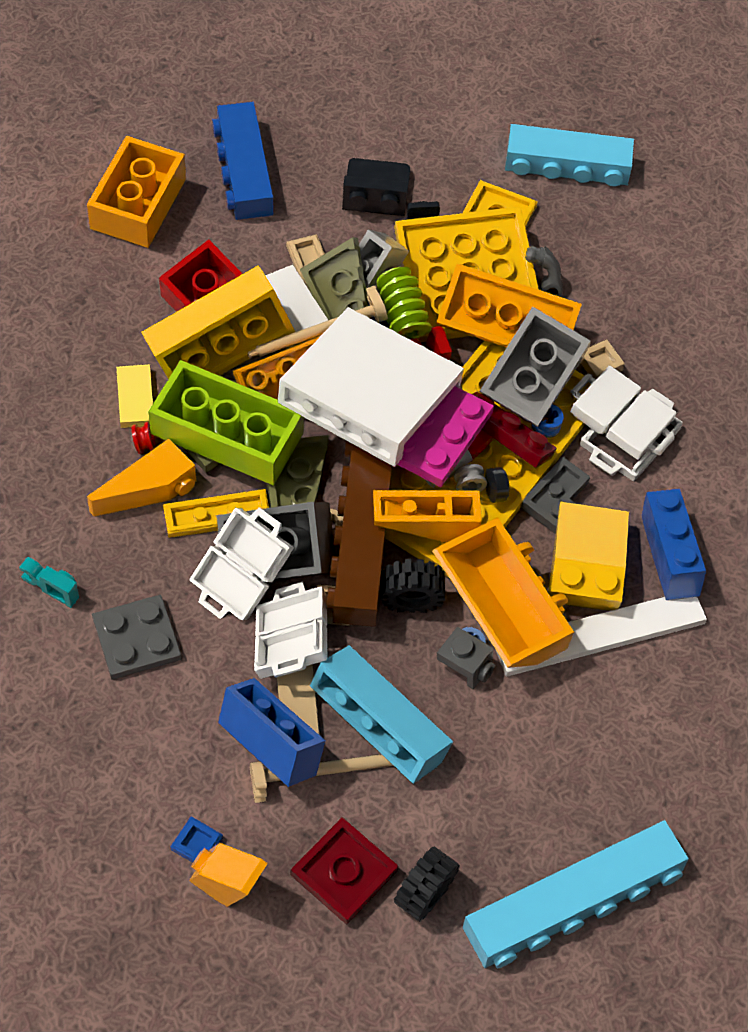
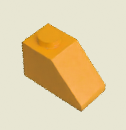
M219 843L209 851L204 848L198 854L191 865L196 871L189 881L213 899L228 907L249 894L268 863L261 858Z

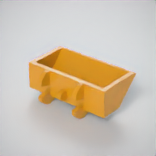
M497 517L435 548L432 552L506 666L511 668L538 665L568 649L574 631L563 616L565 611L563 605L568 603L569 600L564 593H559L552 597L543 586L545 584L542 576L537 577L529 565L531 558L528 554L534 551L533 546L530 542L516 545Z

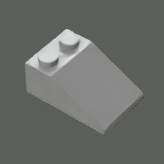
M532 306L480 389V393L538 427L588 351L591 341Z

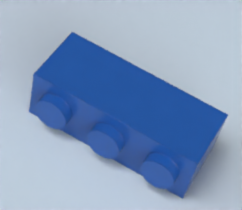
M680 489L646 492L642 520L665 599L672 600L700 596L706 568Z
M255 678L226 687L218 721L225 730L288 787L317 775L326 740Z

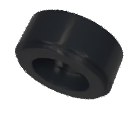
M502 467L487 469L485 478L487 480L486 492L489 500L492 503L506 501L509 497L510 487L505 470Z

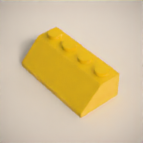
M258 265L141 333L169 379L180 360L220 376L250 359L248 351L256 349V346L294 333L295 330L275 290Z

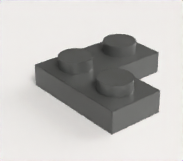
M563 457L527 494L522 501L521 509L556 534L560 502L576 504L572 500L588 485L590 476Z

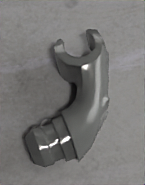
M534 246L527 248L526 260L529 263H537V265H541V268H545L548 271V276L541 280V291L546 292L549 288H556L555 295L561 297L563 282L559 261L546 246L544 248H536Z

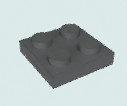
M161 594L92 613V619L111 680L181 660V654Z

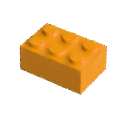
M126 136L87 203L90 229L149 248L186 180L185 154Z

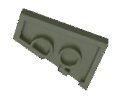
M350 238L300 269L312 296L328 320L339 317L348 307L356 311L369 306L358 238Z
M329 435L302 437L274 486L267 483L270 508L316 502L329 445Z

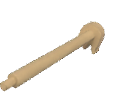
M376 286L366 288L367 300L370 306L356 310V312L368 318L374 317L377 323L387 320V312ZM338 317L256 346V349L248 351L249 358L257 355L262 357L321 336Z
M383 755L320 762L316 776L394 765ZM262 762L250 763L255 803L264 802L267 797L266 782L281 780L269 769H264Z

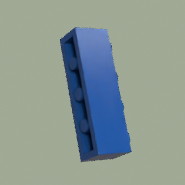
M254 102L218 105L217 119H212L214 138L220 137L221 142L216 143L218 160L225 161V166L221 167L223 185H229L230 190L226 191L228 210L234 209L236 220L273 216V194Z

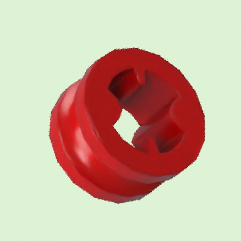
M149 421L144 422L142 427H139L137 424L131 426L133 442L139 455L144 454L146 449L152 451L157 447L155 436L150 433Z

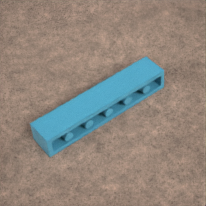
M664 820L465 916L463 930L484 968L495 964L496 968H502L517 958L515 953L529 947L531 952L544 947L551 941L549 936L560 931H563L564 935L571 934L584 925V919L596 914L597 918H603L617 909L616 903L626 898H629L630 902H635L645 897L651 891L649 887L659 882L663 886L674 883L683 876L681 871H683L689 858Z

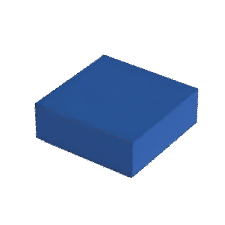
M191 816L170 848L171 851L193 863L204 848L209 851L219 844L223 839V834Z

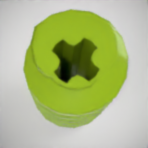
M397 267L382 273L376 281L377 288L380 290V297L387 312L388 319L386 321L390 325L389 329L394 330L398 334L408 339L419 338L432 330L431 324L425 322L429 316L428 312L423 310L425 301L419 299L422 296L421 289L416 287L419 284V280L416 276L410 275V268Z

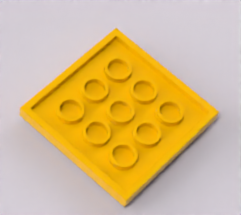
M521 206L395 221L394 229L397 242L409 250L401 265L402 267L410 268V275L418 278L419 284L416 287L422 291V296L419 299L425 301L423 310L428 312L429 315L425 322H429L432 327L439 326L436 325L457 263L538 289L533 263H529L525 258L529 243ZM442 326L447 339L470 336ZM429 333L417 339L420 342H427Z

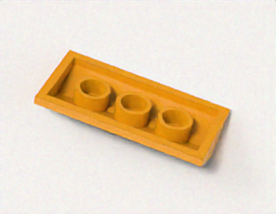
M457 263L436 325L507 348L532 306L574 330L582 304Z

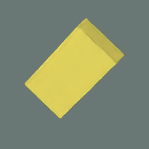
M150 364L116 367L121 428H128L134 424L141 427L144 425V422L149 421L148 411L153 405Z

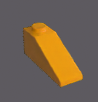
M167 439L87 496L89 512L95 517L170 501L178 494L184 496L195 485V464L170 439Z
M373 490L374 525L441 542H449L481 526L480 491Z

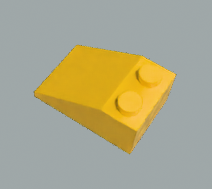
M560 502L548 589L551 597L564 593L569 600L566 603L567 605L607 611L619 608L622 602L626 570L628 511Z

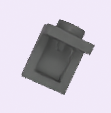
M456 627L437 652V660L467 677V686L471 689H474L479 681L485 683L495 668L493 663V647L459 627Z

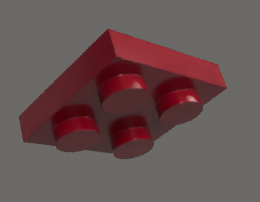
M341 817L290 870V875L347 925L397 873L399 866Z

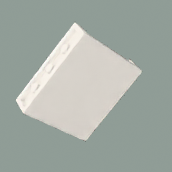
M348 307L281 377L278 403L395 467L402 459L404 444L454 386L460 388L464 368Z

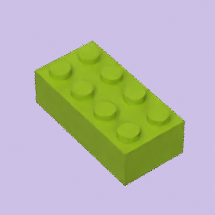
M182 360L179 361L148 411L150 433L164 440L170 439L178 446L273 486L304 434V417L279 404L277 399Z

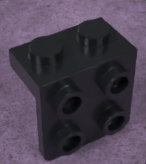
M361 158L350 159L347 176H344L342 210L405 216L410 166L406 163Z

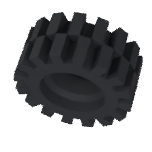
M405 559L403 564L400 561H396L394 566L387 565L385 570L381 572L382 604L388 606V609L391 611L397 608V612L409 611V613H415V611H420V613H427V609L431 611L437 610V606L441 607L443 601H445L444 570L442 571L441 566H435V563L431 561L424 564L422 559H417V562Z
M435 846L431 847L430 850L425 852L423 858L417 861L416 866L409 872V876L402 882V887L398 889L394 903L420 922L426 918L427 914L439 902L442 895L447 892L449 885L452 884L455 879L454 877L459 871L460 865Z

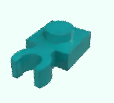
M29 557L19 567V570L24 572L21 576L24 581L31 585H37L42 589V592L72 608L79 599L77 582L68 572L63 570L58 572L49 566L43 568L37 561Z

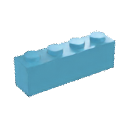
M511 124L505 171H513L518 175H526L528 173L544 175L549 179H556L558 177L571 178L581 183L596 181L604 182L609 186L628 185L632 169L634 139Z
M350 645L320 663L310 687L413 784L442 763L453 741Z

